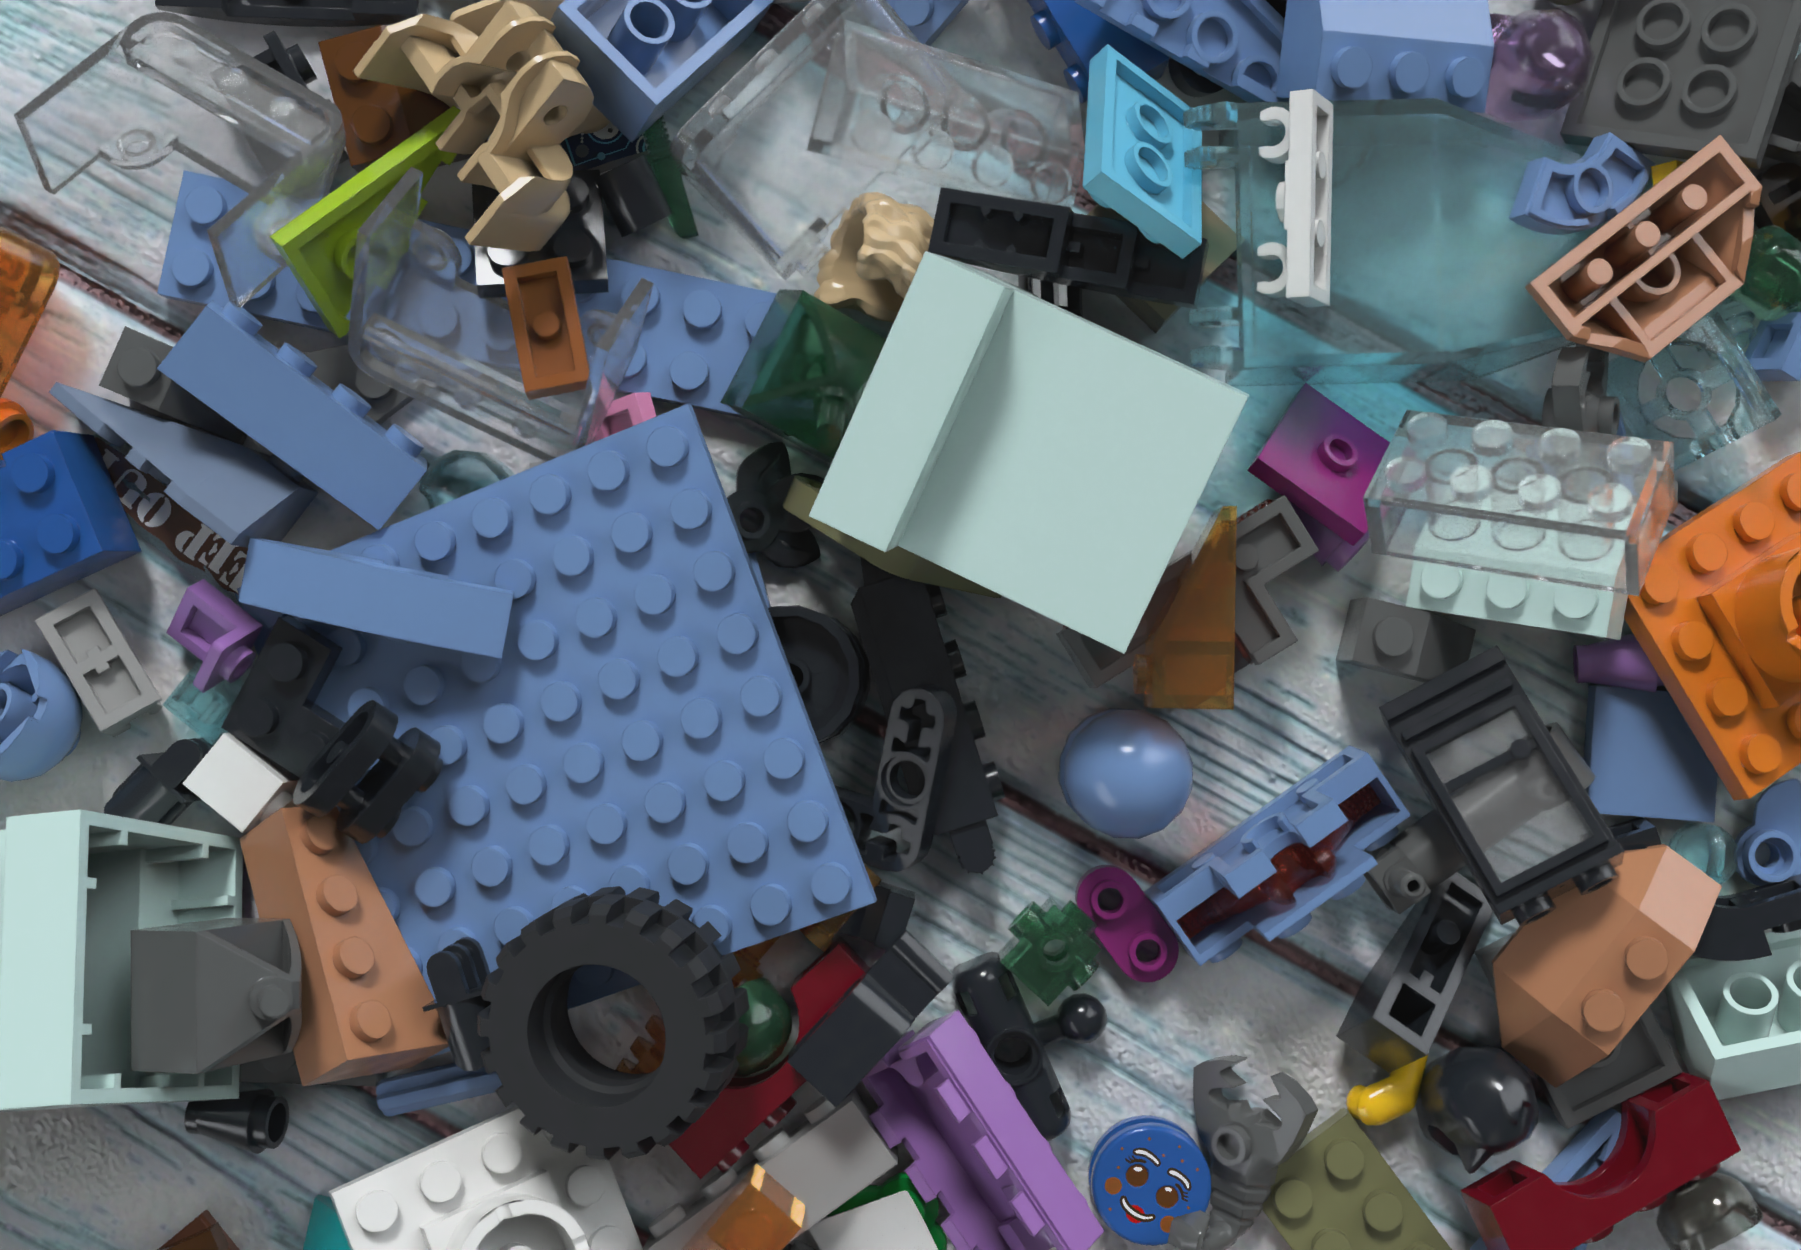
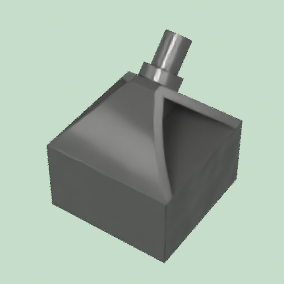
M221 918L131 930V1071L200 1074L292 1052L302 1026V964L297 935L290 919Z

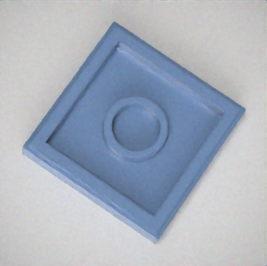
M1589 685L1583 759L1596 777L1585 791L1598 812L1610 815L1714 823L1718 774L1669 692L1656 690L1653 693L1628 688Z

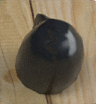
M1492 1046L1458 1047L1430 1062L1424 1071L1415 1105L1419 1125L1425 1137L1445 1152L1452 1155H1460L1464 1168L1469 1174L1475 1173L1491 1156L1506 1153L1528 1140L1539 1118L1538 1103L1529 1073L1504 1051Z

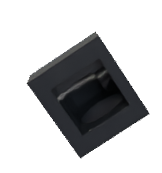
M869 878L877 897L875 903L818 922L825 927L874 943V946L887 950L906 930L915 902V892Z

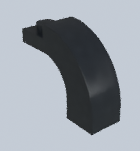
M1643 817L1608 827L1624 851L1645 849L1648 846L1662 844L1656 827ZM1588 834L1580 836L1581 842L1590 838ZM1801 874L1789 877L1781 882L1769 883L1740 893L1718 896L1692 956L1718 961H1741L1772 955L1764 930L1771 928V931L1774 933H1786L1801 929Z

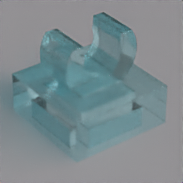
M199 659L163 703V706L207 742L214 745L223 733H229L221 728L244 682L241 679L233 683L224 680L205 693H202L193 685V681L203 663Z

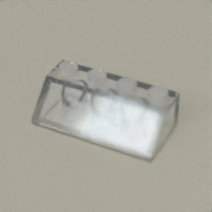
M840 19L807 151L940 189H957L1068 206L1072 209L1084 169L1085 145L1078 92L855 22Z

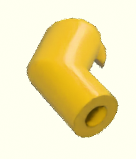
M1428 1055L1390 1072L1389 1077L1367 1087L1360 1084L1354 1086L1346 1098L1348 1112L1353 1118L1361 1120L1364 1124L1374 1126L1384 1125L1409 1113L1417 1103Z

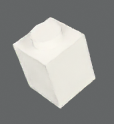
M223 733L182 784L240 832L244 833L252 830L280 808L293 807L294 803L291 793L296 788L300 778L231 733Z

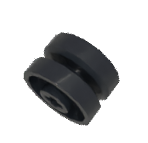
M800 605L768 608L790 668L797 670L798 666L802 670L803 681L798 690L819 746L843 735L861 715L870 691L869 662L858 637L838 619Z

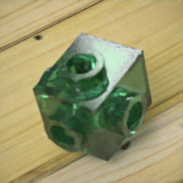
M1051 897L1041 907L1032 901L1009 925L1008 930L1014 936L999 951L1000 962L1049 1006L1067 986L1073 991L1078 990L1099 967L1100 962L1095 956L1102 948L1097 939L1091 935L1098 928V925L1072 900H1069L1063 908ZM1058 939L1064 941L1062 947L1055 952L1044 950L1045 945L1051 940Z

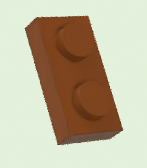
M567 256L502 268L522 380L528 400L594 388L571 268Z

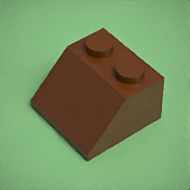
M379 25L318 42L351 167L358 173L450 109L446 103L431 94L415 89L361 79L356 76L353 70L372 44L379 38L383 30L389 25ZM457 154L452 163L469 159L473 154ZM441 161L440 164L438 165V167L443 166V165H447V164L444 163L443 161Z

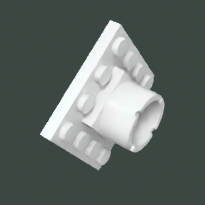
M517 1106L328 1191L351 1250H643L609 1160L589 1159L585 1155L586 1146L579 1145L571 1154L551 1146L552 1134L542 1129L534 1136L519 1123L525 1115Z

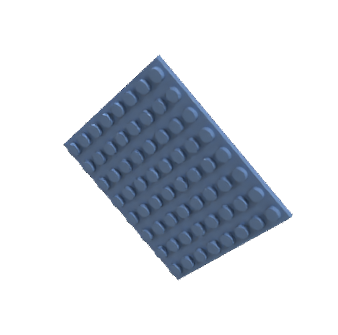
M686 404L329 550L382 560L387 565L449 576L448 579L514 591L502 659L358 631L239 602L241 587L237 588L238 594L235 593L239 606L263 625L254 643L258 656L278 617L283 616L296 618L343 648L315 701L316 705L346 723L364 703L375 700L398 716V724L393 737L398 739L406 731L416 727L440 742L441 751L439 758L442 759L443 766L435 782L422 793L416 791L401 808V813L395 826L385 837L381 839L374 837L364 844L354 840L434 999L436 998L426 968L427 962L432 955L442 951L445 947L463 937H471L480 943L491 973L499 968L496 962L498 954L507 942L521 935L522 928L567 900L583 893L589 896L601 888L621 886L625 891V895L639 887L658 891L660 895L658 904L661 906H666L675 899L680 900L693 908V912L689 917L692 923L700 928L709 921L722 935L713 942L722 956L877 901L692 404ZM377 759L374 762V764L366 771V773L357 781L355 785H357L365 777V775L373 768V766L380 759ZM584 965L577 969L572 976L567 997L568 1010L638 986L640 983L630 975L612 967ZM449 1046L429 1058L449 1052Z

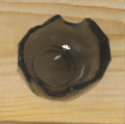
M1714 1173L1701 1180L1688 1181L1669 1192L1666 1201L1659 1206L1656 1224L1670 1250H1710L1761 1223L1764 1216L1749 1190L1740 1181L1725 1174Z

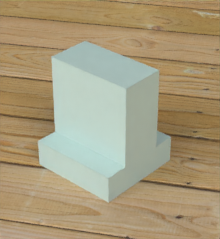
M925 251L809 516L883 552H887L897 546L906 549L1125 654L1250 394L1040 299L1037 295L970 264Z
M82 809L6 817V829L0 830V1112L239 1098L240 1064L200 1074L131 1071V930L221 918H242L243 852L239 837Z

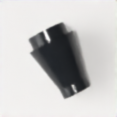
M269 1088L239 1092L238 1099L189 1101L185 1111L184 1124L186 1131L190 1134L204 1135L259 1154L266 1148H277L283 1141L289 1123V1106L284 1097L275 1096L274 1092Z

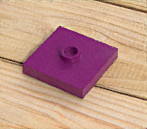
M1305 383L1288 405L1247 471L1282 496L1285 495L1290 502L1354 546L1367 532L1409 456Z

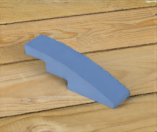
M251 536L239 602L358 631L502 659L514 591L448 579L449 576L387 565L382 560Z

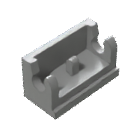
M94 588L35 620L100 732L116 737L131 728L130 722L146 713H149V715L155 714L162 709L160 703L162 698L97 589Z

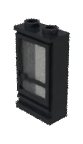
M1497 645L1379 707L1384 725L1501 925L1513 919H1516L1520 926L1528 925L1556 909L1552 899L1576 887L1581 895H1586L1604 887L1618 877L1614 868L1623 863L1624 850L1614 838L1512 673Z

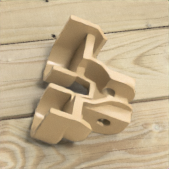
M507 0L479 37L455 22L427 14H420L389 25L372 44L353 71L358 78L419 90L433 95L446 103L450 108L455 106L461 110L435 144L440 151L473 154L457 174L460 181L487 186L498 190L500 193L466 234L465 239L469 245L531 252L540 251L570 213V199L566 189L573 176V166L560 143L584 122L592 109L594 96L591 88L577 70L580 63L578 57L568 51H564L553 36L556 28L554 23L543 16H539L536 10L528 5Z

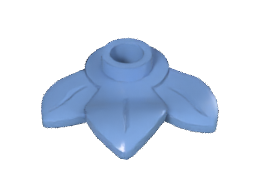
M1798 779L1781 781L1768 787L1756 801L1752 825L1743 829L1733 843L1731 855L1734 868L1744 880L1751 884L1763 886L1773 882H1781L1789 877L1801 874V783ZM1766 843L1770 849V857L1765 864L1759 865L1755 860V852L1760 844Z

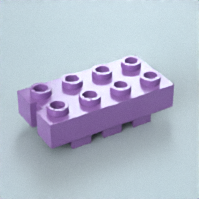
M959 1009L927 1023L916 1034L913 1030L906 1032L862 1079V1082L879 1106L869 1115V1118L890 1149L902 1141L914 1159V1162L904 1171L925 1203L938 1196L950 1216L940 1226L956 1250H1049L1053 1247H1056L1057 1250H1088L1104 1232V1229L1090 1210L1086 1199L1077 1190L1053 1154L1050 1144L1040 1134L1017 1099L1013 1088L1005 1081L980 1043L978 1035L968 1025Z

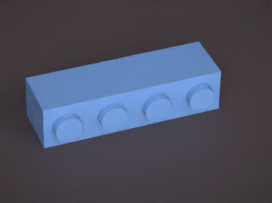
M212 300L205 306L157 369L373 527L380 530L427 471V460L419 455L424 449L423 444L400 426L393 423L386 430L366 414L372 407L350 388L339 383L335 390H333L315 377L313 373L318 366L292 345L285 342L278 349L260 336L258 331L263 325L245 309L232 301H228L223 308Z

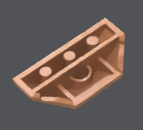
M1719 135L1526 285L1525 289L1566 340L1645 363L1744 284L1753 239L1754 209L1759 206L1762 185L1724 138Z
M1666 844L1624 851L1623 863L1614 868L1618 874L1615 880L1586 895H1581L1576 887L1552 899L1556 909L1535 922L1519 926L1491 961L1502 1048L1555 1088L1609 1056L1697 948L1722 886Z

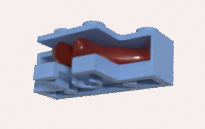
M1349 745L1144 892L1173 931L1184 950L1199 966L1208 960L1211 963H1217L1236 952L1243 943L1241 937L1250 930L1254 929L1269 942L1277 936L1280 939L1288 938L1306 927L1312 919L1310 912L1330 898L1332 900L1343 899L1358 890L1366 880L1364 874L1378 865L1374 857L1363 850L1373 851L1389 843L1399 832L1397 825L1409 818L1411 814L1369 753Z

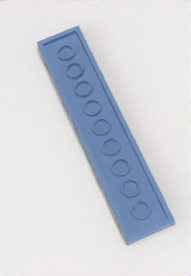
M184 170L157 294L168 299L206 306L214 300L224 308L228 301H232L254 317L331 332L322 321L269 237L321 199ZM417 219L402 245L391 254L387 270L377 286L369 281L364 286L346 316L353 322V325L345 336L383 341L521 372L507 297L481 299L478 297L475 245H469L465 239L466 234L470 230ZM606 258L609 292L576 294L593 387L629 395L632 393L650 392L653 400L682 406L692 404V407L696 409L778 425L804 304L803 299Z

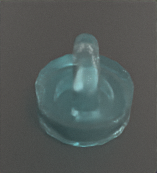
M1701 822L1687 824L1678 829L1669 842L1671 849L1719 884L1728 881L1736 871L1739 860L1737 844L1733 837L1721 827Z

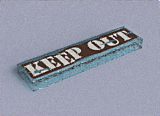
M95 433L93 436L133 531L197 580L205 579L243 609L242 603L239 602L237 588L242 585L248 548L229 544L164 492L168 487L167 484L159 481L149 473L146 474L138 470L125 459L126 455L133 448L125 442L122 447H119Z

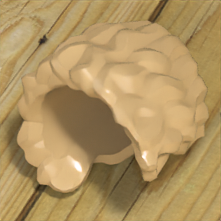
M867 192L856 197L852 201L849 210L843 212L838 228L831 235V249L818 263L819 272L816 278L820 287L814 293L815 299L819 301L823 308L855 309L875 320L894 323L925 251L928 252L934 219L917 205L898 203L892 197L879 192Z

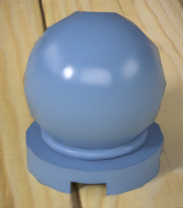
M1108 708L1087 716L1068 734L1065 746L1060 754L1058 782L1066 803L1091 828L1113 838L1140 839L1164 830L1182 813L1193 787V762L1184 739L1166 720L1143 710Z

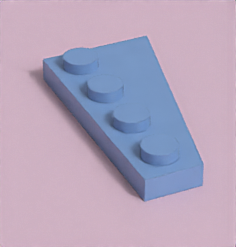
M1266 0L1074 1L1262 111L1270 107H1282L1289 111V98L1276 97L1285 19Z

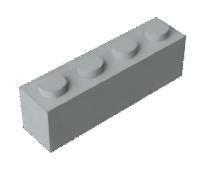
M855 1088L837 1107L822 1096L805 1110L804 1115L808 1119L805 1123L789 1134L783 1128L777 1129L753 1148L752 1153L756 1158L737 1172L732 1167L724 1173L719 1171L701 1186L700 1191L704 1196L685 1210L677 1203L654 1219L648 1226L652 1234L648 1237L643 1250H780L897 1165L898 1148L897 1146L891 1149L888 1147L869 1118V1115L872 1114L871 1110Z

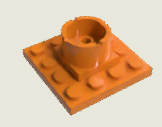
M1801 451L1786 456L1635 554L1624 619L1734 801L1752 798L1801 763Z

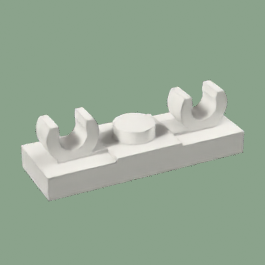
M1314 89L1290 91L1289 111L1282 107H1270L1260 112V121L1267 126H1285L1286 132L1283 140L1275 146L1259 147V156L1271 163H1285V181L1280 182L1276 190V211L1280 222L1284 223V230L1287 231V247L1279 243L1270 242L1257 248V256L1265 260L1281 259L1283 263V271L1280 277L1271 282H1257V291L1273 298L1286 296V298L1305 307L1330 306L1333 104Z

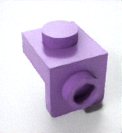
M202 579L186 589L166 633L203 661L193 681V685L202 693H205L224 680L229 683L235 682L250 668L256 657V653L251 649L263 625L213 585Z

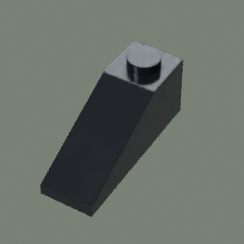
M1456 872L1432 889L1419 903L1414 905L1361 984L1336 1037L1388 1073L1428 1055L1493 912L1477 885Z

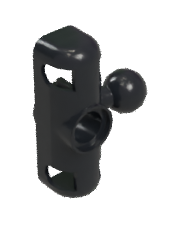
M987 952L959 964L952 971L955 977L951 980V984L966 1022L978 1035L980 1043L1005 1081L1013 1088L1017 1099L1040 1134L1047 1141L1058 1137L1070 1125L1071 1111L1044 1046L1065 1038L1077 1044L1093 1042L1106 1029L1107 1014L1104 1006L1096 997L1089 994H1073L1063 1000L1056 1015L1033 1023L1010 967L1001 954ZM1005 973H1007L1015 992L1014 996L1008 1001L998 980ZM969 992L978 1014H969L960 993ZM1014 1036L1028 1042L1027 1052L1018 1061L1004 1062L995 1056L996 1047L1005 1038ZM1056 1090L1064 1106V1112L1059 1118L1049 1098Z

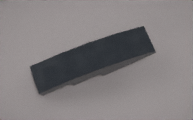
M941 187L928 252L966 264L1061 285L1196 309L1209 243L1207 239L1202 238V244L1182 259L1161 243L1156 244L1149 241L1140 232L1138 227L1130 221L1077 214L1068 206Z

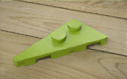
M452 106L269 236L326 327L339 339L346 335L353 325V322L346 316L368 281L377 286L387 270L391 254L402 245L428 203L420 195L438 165L443 161L450 166L457 153L440 151L435 144L461 111L455 106Z

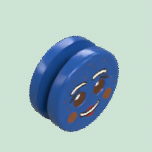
M1142 1115L1130 1117L1116 1123L1100 1137L1091 1153L1088 1165L1089 1188L1098 1213L1113 1232L1130 1242L1146 1246L1168 1244L1171 1222L1175 1217L1199 1210L1206 1212L1212 1183L1206 1159L1193 1138L1182 1127L1168 1119Z

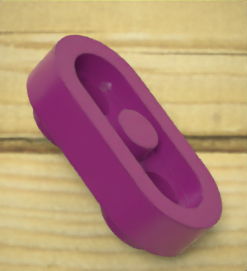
M1099 865L1088 870L1080 878L1075 891L1076 906L1084 920L1128 977L1146 983L1155 982L1166 977L1175 967L1179 955V946L1173 931L1136 881L1125 870L1113 865ZM1106 888H1115L1120 893V902L1112 910H1103L1098 905V895ZM1143 940H1154L1158 945L1156 957L1146 962L1137 959L1136 948L1138 944Z

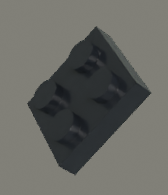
M600 170L573 171V176L566 189L570 199V213L540 251L527 252L475 245L476 285L479 299L507 297L502 268L567 256L570 264L575 294L609 292L602 196L593 180L600 176ZM472 184L474 225L500 194L498 190Z

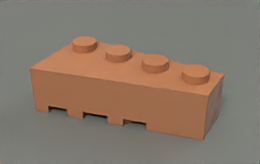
M337 806L320 818L301 807L280 808L239 838L259 918L290 919L297 935L302 964V1026L293 1047V1052L302 1087L411 1068L449 1046L438 1011L436 1009L423 1011L422 1007L433 1001L434 998L354 839L337 829L336 823L339 815Z

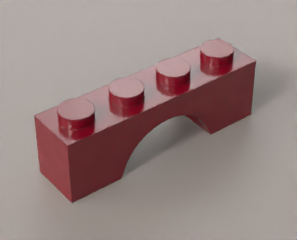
M841 936L793 981L791 991L799 1014V1034L793 1047L862 974L870 969ZM790 1051L781 1061L765 1071L746 1076H733L731 1082L724 1088L706 1112L695 1123H692L679 1138L668 1144L700 1180L715 1166L721 1173L727 1171L749 1149L750 1145L745 1138L762 1122L771 1129L797 1104V1101L791 1095L807 1080L787 1062Z
M1682 1072L1621 1102V1126L1616 1144L1604 1163L1589 1175L1570 1182H1553L1545 1174L1516 1160H1512L1461 1189L1460 1192L1487 1250H1572L1582 1243H1593L1604 1239L1613 1231V1225L1635 1212H1644L1660 1206L1666 1201L1669 1192L1688 1181L1701 1180L1713 1175L1720 1169L1722 1161L1738 1153L1741 1149L1709 1080Z

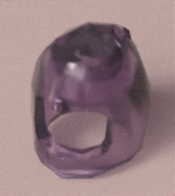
M1559 8L1526 10L1515 16L1499 13L1490 14L1494 52L1485 112L1488 115L1504 122L1545 119L1583 93L1591 73L1595 55L1584 26L1575 16Z

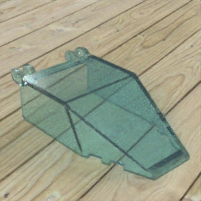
M1438 98L1330 101L1333 104L1330 306L1305 307L1286 298V296L1273 298L1257 291V282L1274 281L1280 277L1283 271L1281 259L1265 260L1257 256V248L1270 242L1279 243L1287 247V231L1284 230V223L1280 222L1276 211V190L1278 184L1285 181V163H1271L1259 156V147L1279 144L1283 140L1286 131L1284 125L1267 126L1261 122L1260 112L1270 107H1282L1289 111V102L1235 103L1223 101L1197 106L1183 112L1184 128L1195 131L1221 130L1219 133V146H1199L1184 152L1185 167L1194 170H1235L1238 307H1203L1191 309L1188 312L1189 325L1198 326L1199 328L1239 326V347L1200 346L1197 349L1190 350V365L1226 371L1225 383L1232 387L1304 385L1305 383L1308 385L1475 381L1518 364L1548 355L1562 349V347L1576 344L1566 340L1525 289V286L1606 222L1577 233L1554 235L1535 232L1509 220V216L1528 162L1546 157L1561 164H1573L1582 158V155ZM1647 182L1638 198L1652 188L1653 184Z

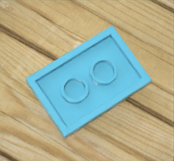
M1107 44L1090 60L1083 188L1088 191L1093 200L1100 206L1108 209L1112 208L1136 225L1149 241L1156 244L1161 243L1183 259L1202 244V115Z

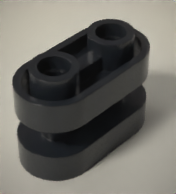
M370 700L364 703L349 718L305 769L294 790L293 803L318 818L328 814L337 805L341 808L336 823L339 831L361 844L369 842L374 837L381 839L395 826L399 819L401 808L416 791L420 793L426 791L439 776L443 766V761L439 758L441 751L440 742L416 727L409 729L398 739L393 737L398 724V716L375 700ZM377 759H380L373 766V768L365 775V777L357 785H355L357 781L366 773V771L374 764V762Z

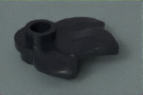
M773 442L752 452L738 466L736 492L729 495L727 500L747 553L759 551L775 566L797 568L815 561L820 557L821 553L815 536L810 531L813 527L788 512L782 505L794 476L806 477L823 483L825 479L806 473L791 475L789 454L785 443ZM745 509L753 510L759 517V527L754 533L745 531L740 524V515Z

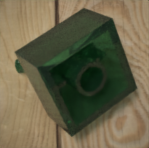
M779 289L720 403L818 458L832 463L886 339L804 290Z

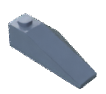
M58 382L49 391L52 396L99 436L119 447H122L125 442L133 448L126 455L125 459L138 470L146 474L149 473L159 481L167 484L168 487L164 492L231 545L248 548L251 536L281 542L318 494L316 490L303 481L305 476L273 453L270 456Z

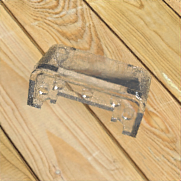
M812 0L682 126L670 145V151L680 174L786 281L796 270L801 275H805L819 263L820 259L829 250L823 243L829 232L828 226L917 140L922 144L931 138L937 143H941L955 131L965 117L961 112L964 108L965 98L886 0Z

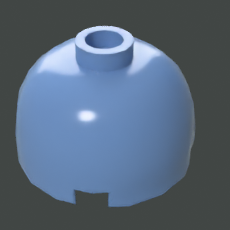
M21 649L22 654L19 655L10 650L0 652V780L9 782L42 776L63 761L78 745L83 719L81 698L65 671L51 661L24 649Z

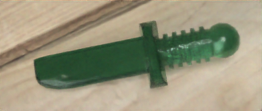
M662 115L643 134L644 138H647L645 143L649 144L647 150L651 151L645 155L650 166L653 167L655 176L673 211V214L667 216L672 229L679 237L689 239L699 236V232L677 158L687 155L683 143L670 146L672 143L671 140H668L670 136L666 134L668 129L664 128L666 122L662 121L664 120V115Z

